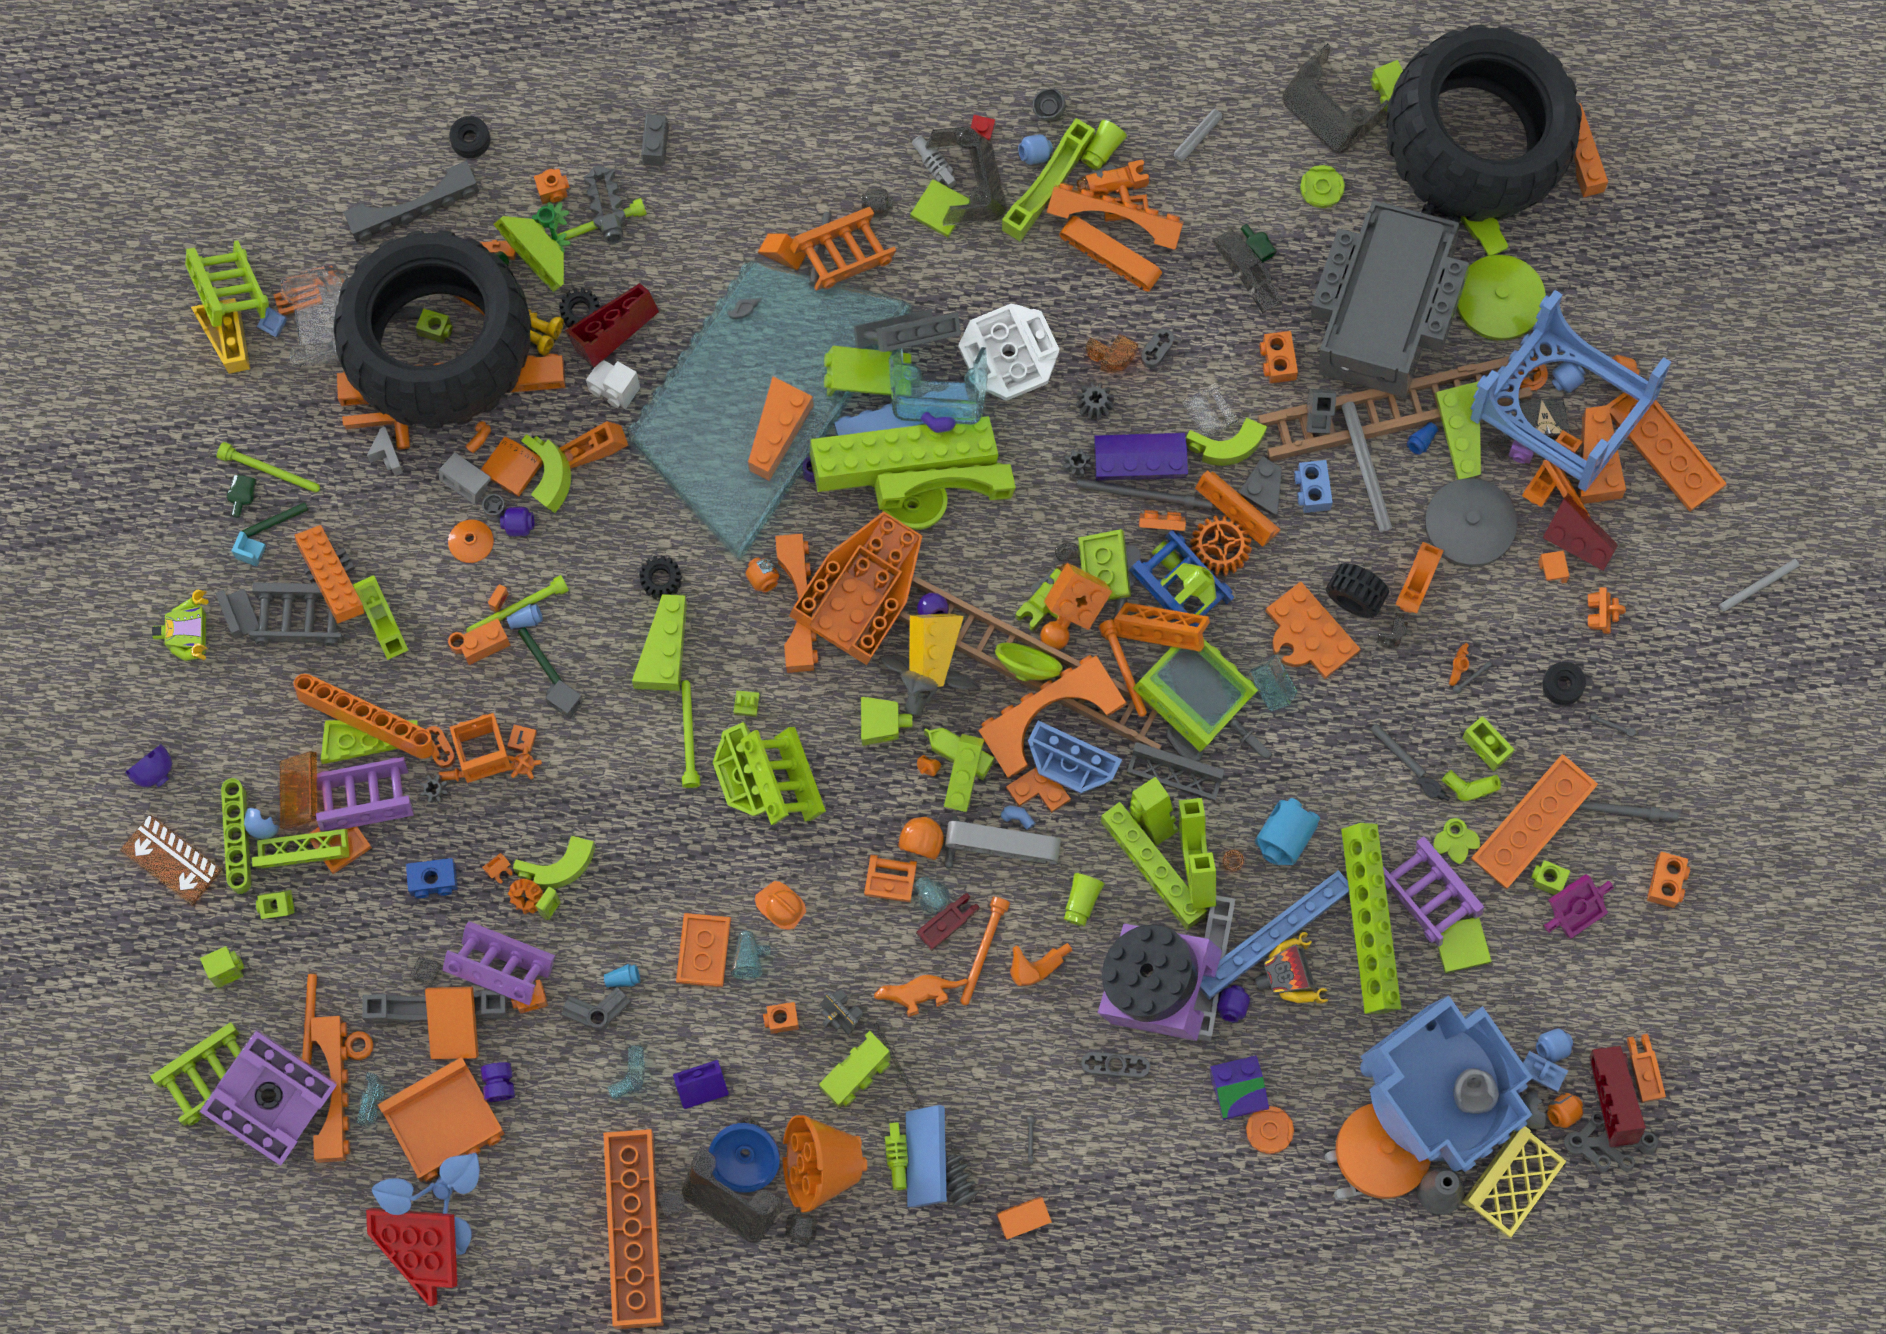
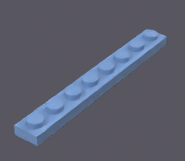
M1338 870L1220 959L1215 978L1203 976L1199 988L1202 993L1210 1000L1269 955L1280 943L1289 940L1349 894L1348 880Z

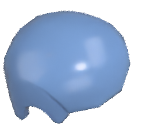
M248 808L244 817V826L249 835L257 839H269L278 833L280 827L273 824L271 817L264 820L261 818L260 810Z

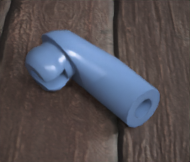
M1009 805L1001 812V818L1004 821L1019 820L1026 830H1029L1036 824L1022 807Z

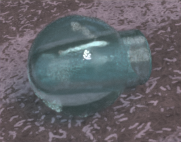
M928 876L920 878L915 883L914 890L918 893V902L924 911L935 914L943 911L948 906L950 893L945 885L938 881H931Z

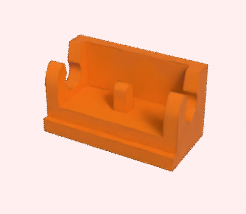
M1041 1196L996 1213L1006 1239L1052 1223Z

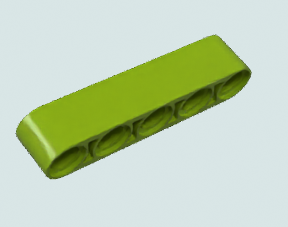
M230 778L224 781L221 787L226 880L234 892L243 894L250 889L252 883L249 834L244 826L247 798L246 790L240 781ZM239 787L237 794L229 795L230 789ZM233 810H240L239 816L230 818ZM235 832H242L238 840H231ZM236 855H243V859L239 863H233V858ZM244 877V882L241 885H234L235 879Z

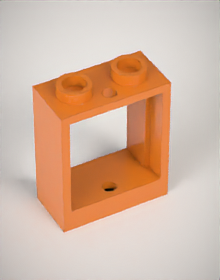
M494 713L482 715L479 718L460 722L449 727L467 783L512 769ZM494 732L499 751L467 761L461 742Z

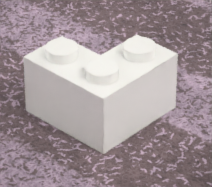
M605 360L601 361L594 367L586 379L588 390L597 397L602 395L607 398L608 403L615 408L621 406L626 409L640 389L637 372L618 361L614 366Z

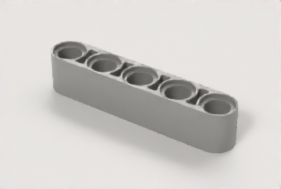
M949 821L945 846L1040 863L1049 861L1050 864H1057L1061 839L985 825Z

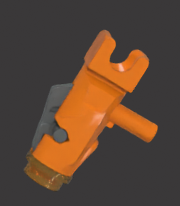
M1137 160L1129 162L1128 166L1116 168L1109 164L1081 177L1080 180L1076 181L1078 191L1081 192L1082 189H1087L1095 192L1094 196L1108 195L1116 191V193L1120 194L1124 204V201L1131 202L1127 188L1132 187L1135 190L1148 186L1149 175L1138 174L1143 171L1144 161Z

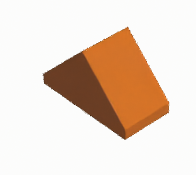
M767 234L758 251L759 254L796 271L799 270L807 255L802 251L796 254L792 252L790 246L793 239L788 234Z

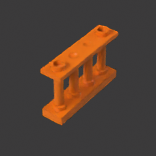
M871 207L859 210L794 237L790 246L794 254L801 251L806 253L820 276L814 286L816 291L822 288L830 289L837 282L879 265L881 267L886 266L892 261L896 248L892 247L884 250L869 226L874 215ZM856 229L862 230L876 254L865 258L851 232ZM839 236L844 238L857 262L846 265L832 240ZM819 244L825 245L838 269L828 273L813 247Z

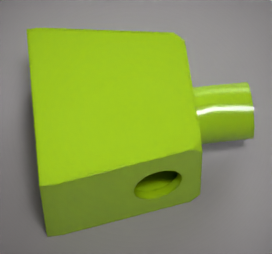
M861 697L862 746L899 739V728L913 727L912 714H899L898 702Z

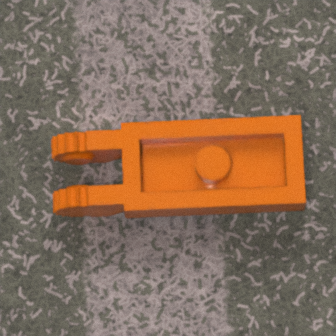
M1648 1034L1641 1036L1645 1052L1639 1054L1635 1039L1627 1037V1044L1631 1055L1630 1060L1641 1103L1664 1099L1666 1095L1655 1051L1652 1050Z

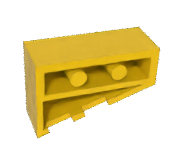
M235 298L222 300L219 302H222L223 304H228L237 301ZM203 304L191 307L228 374L250 370L241 311L225 313V316H222V326L213 327Z
M950 613L910 615L909 671H914L933 679L938 684V687L944 686L964 616Z

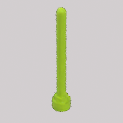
M641 198L634 200L632 204H629L630 207L623 209L626 218L632 215L634 217L647 215ZM594 221L562 233L567 234L564 240H568L598 229V227L595 226Z
M222 442L217 451V458L225 462L235 460L310 491L319 492L320 490L319 484L239 453L229 443Z
M559 575L553 578L554 581L550 582V586L469 626L466 632L468 633L497 618L501 621L529 604L533 605L554 593L562 595L568 592L569 589L562 576Z
M684 680L681 683L686 771L682 776V787L696 788L701 786L700 775L695 771L691 684L688 680Z

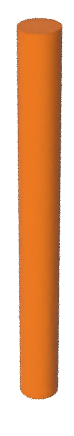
M308 974L302 1059L310 1065L312 1064L313 1042L311 1041V1018L315 1017L316 974Z

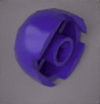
M161 743L134 766L129 768L125 774L135 785L142 788H149L155 784L157 787H160L169 780L167 774L172 769V758Z

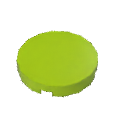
M1325 165L1314 166L1303 175L1300 185L1301 194L1305 201L1318 208H1328L1337 204L1342 198L1345 188L1344 179L1341 174L1339 175L1336 169L1331 166Z

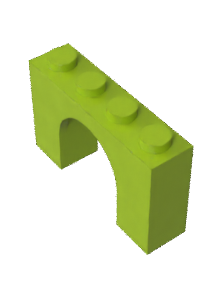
M1202 798L1179 800V838L1192 908L1216 906V868L1213 853H1207Z

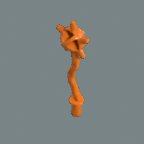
M524 746L523 753L518 754L516 757L508 756L509 760L513 763H510L512 769L506 771L514 770L511 774L512 778L518 774H527L530 779H533L534 776L531 771L534 769V766L541 765L542 761L534 760L528 754V747ZM455 768L454 771L439 772V775H442L441 781L456 780L458 782L460 778L464 777L463 772L459 771L458 768Z

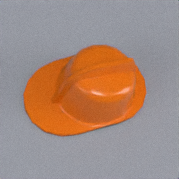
M773 881L755 895V903L759 911L781 929H794L806 913L803 900L787 885L779 881Z

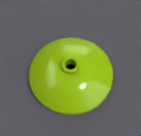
M945 488L928 490L905 500L902 508L884 509L882 512H886L913 530L926 529L936 524L943 517L947 507V493ZM913 505L915 508L912 509V508H909L908 506Z
M1000 643L995 649L998 660L1007 670L1015 674L1016 678L1022 681H1029V679L1037 681L1051 679L1060 675L1063 669L1058 660L1029 646L1016 643Z

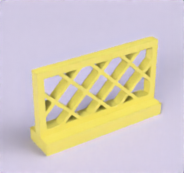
M1526 1126L1517 1132L1515 1130L1512 1132L1510 1138L1504 1143L1462 1202L1469 1208H1473L1508 1237L1513 1236L1566 1162V1160L1530 1133L1531 1130ZM1528 1140L1536 1145L1537 1155L1525 1156L1524 1145ZM1550 1156L1558 1163L1553 1170L1544 1171L1542 1157ZM1538 1158L1540 1172L1528 1173L1526 1159ZM1513 1160H1522L1523 1174H1511L1510 1165ZM1540 1175L1541 1187L1536 1190H1530L1528 1176ZM1524 1177L1526 1191L1514 1192L1512 1178ZM1508 1178L1510 1193L1498 1194L1497 1182L1500 1179ZM1527 1194L1528 1204L1525 1208H1516L1515 1195ZM1510 1196L1512 1210L1500 1211L1498 1197ZM1494 1197L1496 1212L1488 1213L1480 1207L1486 1198ZM1513 1212L1514 1224L1508 1229L1502 1224L1501 1214Z

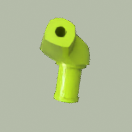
M1449 770L1441 780L1457 793V799L1464 802L1489 795L1501 788V781L1498 775L1465 782L1456 773Z

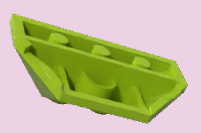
M502 216L493 224L509 245L553 292L564 284V253L560 250L559 244L555 240H551L545 233L542 225L536 223L534 219Z
M742 722L722 732L713 765L727 805L755 817L766 812L741 743V739L751 733L745 722Z

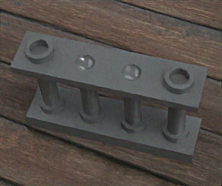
M932 309L853 326L856 348L878 344L880 352L961 335L958 312L933 316Z
M253 582L252 592L256 598L261 600L258 631H249L251 640L255 641L256 644L304 642L324 643L325 646L334 647L338 643H344L342 634L336 633L337 622L330 608L328 611L327 632H313L315 603L318 602V599H324L317 584ZM272 598H281L283 601L281 631H268L269 606ZM295 599H304L306 601L304 632H290L292 605Z

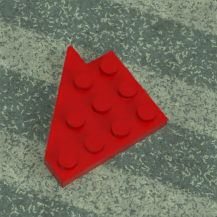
M370 1208L366 1210L367 1234L429 1306L437 1304V1287L454 1288L457 1286L454 1214L407 1211L401 1215H393L384 1209Z

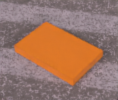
M684 913L676 983L723 987L731 917Z
M473 987L425 989L431 1059L479 1057Z

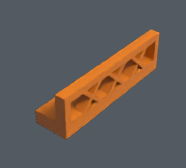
M1207 470L1201 476L1195 489L1230 519L1234 518L1237 525L1242 523V529L1248 530V535L1262 547L1280 532V528L1213 471L1210 473Z
M1127 602L1114 618L1115 625L1118 627L1117 637L1200 652L1204 648L1203 632L1210 623L1208 616ZM1129 611L1137 613L1134 615H1127ZM1153 615H1154V616H1158L1157 618H1154V619H1148V618H1147V617H1150V616H1153ZM1173 619L1179 620V621H1176V622H1173V623L1167 622V621H1170V620H1173ZM1193 623H1200L1198 627L1188 626Z

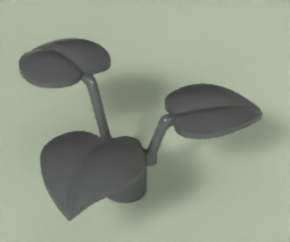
M900 655L880 656L879 659H881V662L886 667L901 672V678L908 689L907 694L909 695L904 709L911 714L921 715L925 703L930 702L931 697L939 688L938 684L929 677L909 671V658ZM956 671L947 672L944 683H947L949 686L980 691L977 683L967 675Z

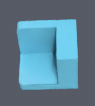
M240 531L232 548V553L237 560L258 566L266 545L248 538L244 532Z

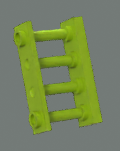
M238 240L234 241L233 253L202 258V256L198 255L195 248L186 249L185 266L213 327L222 326V316L229 312L256 308L260 318H265L266 308L269 307L268 298L266 295H263L247 261L246 250L241 248ZM235 262L238 268L209 273L204 269L205 266ZM242 277L245 283L218 289L212 287L211 282ZM248 292L252 300L223 304L218 300L219 297Z
M788 727L775 736V739L761 740L758 730H754L742 738L741 743L771 825H775L791 812H802L805 821L814 820L826 812L795 727ZM778 748L782 760L769 761L765 749ZM786 769L790 781L777 782L773 770ZM794 790L798 802L785 804L780 791Z
M231 1022L150 1076L159 1088L161 1086L168 1088L184 1115L178 1118L179 1122L184 1126L187 1124L192 1126L201 1120L202 1113L200 1110L211 1095L209 1088L195 1069L196 1063L202 1059L208 1060L221 1080L226 1070L215 1055L217 1053L216 1049L222 1045L227 1046L235 1059L241 1052L240 1047L236 1043V1036L240 1033ZM182 1072L188 1074L205 1100L194 1108L191 1107L175 1082V1077Z

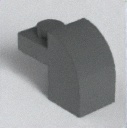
M1309 390L1307 398V432L1330 433L1331 416H1335V390Z

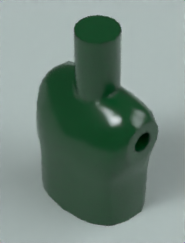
M1248 224L1241 227L1240 230L1247 237L1243 245L1244 249L1255 259L1258 265L1275 256L1277 250L1271 244L1265 232L1255 234Z
M242 475L233 476L231 487L227 492V500L234 503L231 512L232 517L240 518L243 505H250L253 502L254 489L257 482L255 478Z

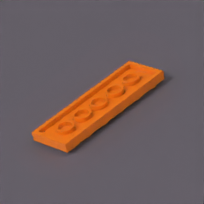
M1624 392L1607 404L1609 405L1613 422L1620 427L1639 401ZM1655 400L1627 438L1688 511L1691 512L1723 489L1727 483Z
M1562 754L1472 856L1471 860L1507 890L1597 787L1598 783Z

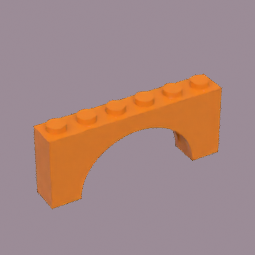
M1089 655L1079 662V667L1074 670L1071 667L1060 673L1061 678L1057 681H1047L1040 686L1041 691L1033 695L1031 692L1020 699L1022 703L1016 707L1010 705L1001 711L1002 715L994 720L991 717L981 724L982 728L978 731L983 739H985V742L1008 778H1012L1029 767L1024 752L1025 735L1033 718L1046 706L1059 700L1077 698L1096 704L1107 716H1110L1127 705L1126 700L1097 656L1092 657Z

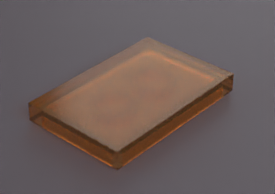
M309 751L280 761V828L290 829L316 821L317 752Z

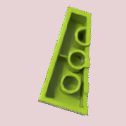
M662 594L632 679L634 689L680 691L687 611L685 596Z

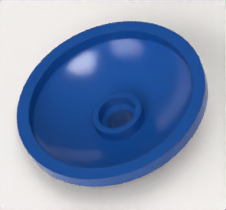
M737 1123L725 1127L714 1137L708 1151V1163L713 1176L724 1187L736 1192H754L767 1186L775 1177L780 1164V1152L776 1141L766 1130L750 1123ZM747 1149L750 1154L745 1155L742 1153V1150Z

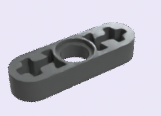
M1088 1052L1082 1057L1081 1068L1089 1075L1142 1079L1148 1075L1150 1063L1143 1056ZM1093 1057L1095 1062L1102 1063V1058H1107L1105 1061V1071H1101V1065H1095L1094 1069H1089V1065L1085 1064V1061L1088 1062ZM1113 1059H1117L1122 1063V1069L1118 1072H1113L1109 1068L1108 1064ZM1126 1060H1130L1129 1065L1133 1066L1137 1065V1062L1140 1061L1146 1069H1143L1141 1073H1137L1135 1068H1129V1073H1125Z

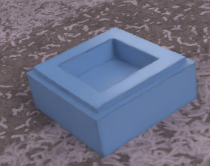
M268 307L266 308L265 318L260 319L257 327L274 337H278L288 317Z

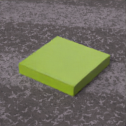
M932 179L912 210L910 217L949 238L970 205L971 199Z
M1479 917L1477 919L1470 918L1457 921L1441 933L1444 937L1443 944L1438 947L1445 974L1492 962Z

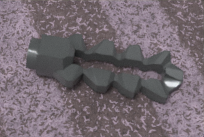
M600 165L593 167L589 174L583 178L585 183L590 186L586 191L590 200H594L590 204L591 211L597 214L593 219L594 224L602 230L603 237L608 244H616L623 239L622 223L626 219V215L623 210L618 209L622 205L620 196L615 195L619 192V186L616 182L612 181L615 177L614 169H607ZM603 176L605 177L613 214H603L595 178L602 180Z

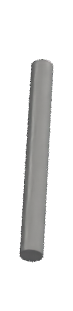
M1796 559L1791 560L1720 603V609L1722 612L1727 611L1800 566L1799 562Z

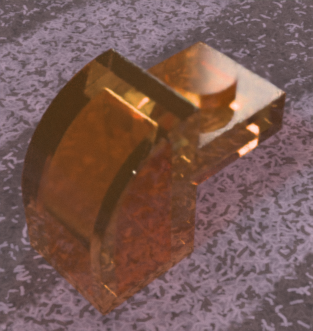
M1118 334L1109 348L1090 337L1086 344L1085 352L1088 353V357L1092 360L1102 361L1101 371L1116 373L1130 365L1138 352L1139 344Z

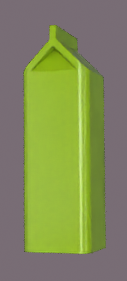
M925 728L924 735L929 738L931 750L954 763L960 737L945 728L934 730ZM983 750L975 775L982 781L995 759Z

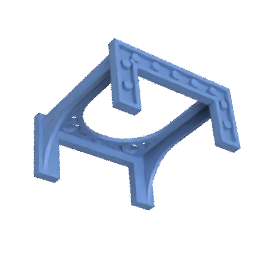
M1554 290L1550 297L1546 295L1539 306L1541 310L1536 316L1538 320L1533 327V333L1531 335L1527 334L1520 344L1522 347L1519 351L1514 350L1508 359V365L1506 367L1502 366L1498 372L1492 370L1487 377L1484 375L1477 384L1479 389L1474 395L1476 400L1470 408L1473 410L1470 419L1477 424L1483 419L1578 479L1580 481L1578 488L1586 492L1659 396L1671 361L1663 357L1651 373L1649 381L1645 380L1580 338L1562 315L1560 302L1563 294ZM1540 345H1548L1551 348L1552 354L1544 356L1540 351ZM1557 348L1559 349V352H1563L1564 354L1558 355ZM1534 352L1538 358L1536 361L1530 360V358H1533ZM1556 361L1581 365L1639 402L1608 442L1601 438L1586 461L1534 428L1523 415L1519 405V388L1527 374L1536 367ZM1522 371L1524 374L1520 375L1518 372ZM1509 386L1513 387L1514 390L1512 392H1507ZM1500 398H1510L1513 404L1501 406L1497 401ZM1512 411L1516 412V417L1511 414Z

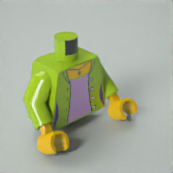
M195 590L190 599L165 614V625L152 627L153 639H165V645L168 650L184 661L198 658L201 660L206 659V656L202 655L206 654V649H208L206 647V612L200 605L208 604V599L203 598L207 591Z

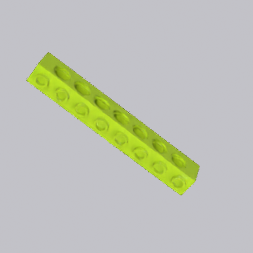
M1358 823L1341 829L1364 1013L1385 1014L1400 1010L1401 1001L1378 824Z

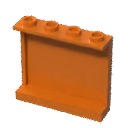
M462 1057L377 1104L420 1182L424 1180L430 1182L437 1178L441 1164L449 1157L472 1153L479 1154L481 1152L480 1148L487 1144L489 1146L497 1144L502 1140L501 1136L505 1134L488 1102H485L483 1093Z

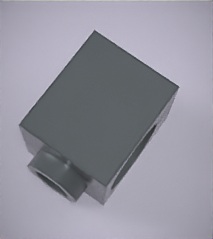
M561 680L556 685L552 684L546 692L547 696L545 698L547 703L568 719L573 716L583 703L582 695Z

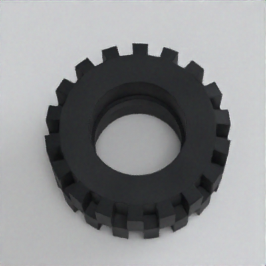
M1349 563L1339 564L1326 587V593L1338 606L1354 615L1365 618L1376 617L1390 593L1388 586L1377 575L1361 566Z

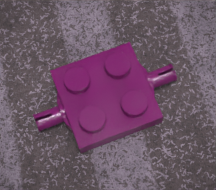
M1585 874L1548 899L1554 911V919L1543 925L1545 930L1550 933L1558 926H1561L1565 935L1571 939L1608 914L1603 896L1614 889L1612 883L1607 881L1597 888L1591 877Z

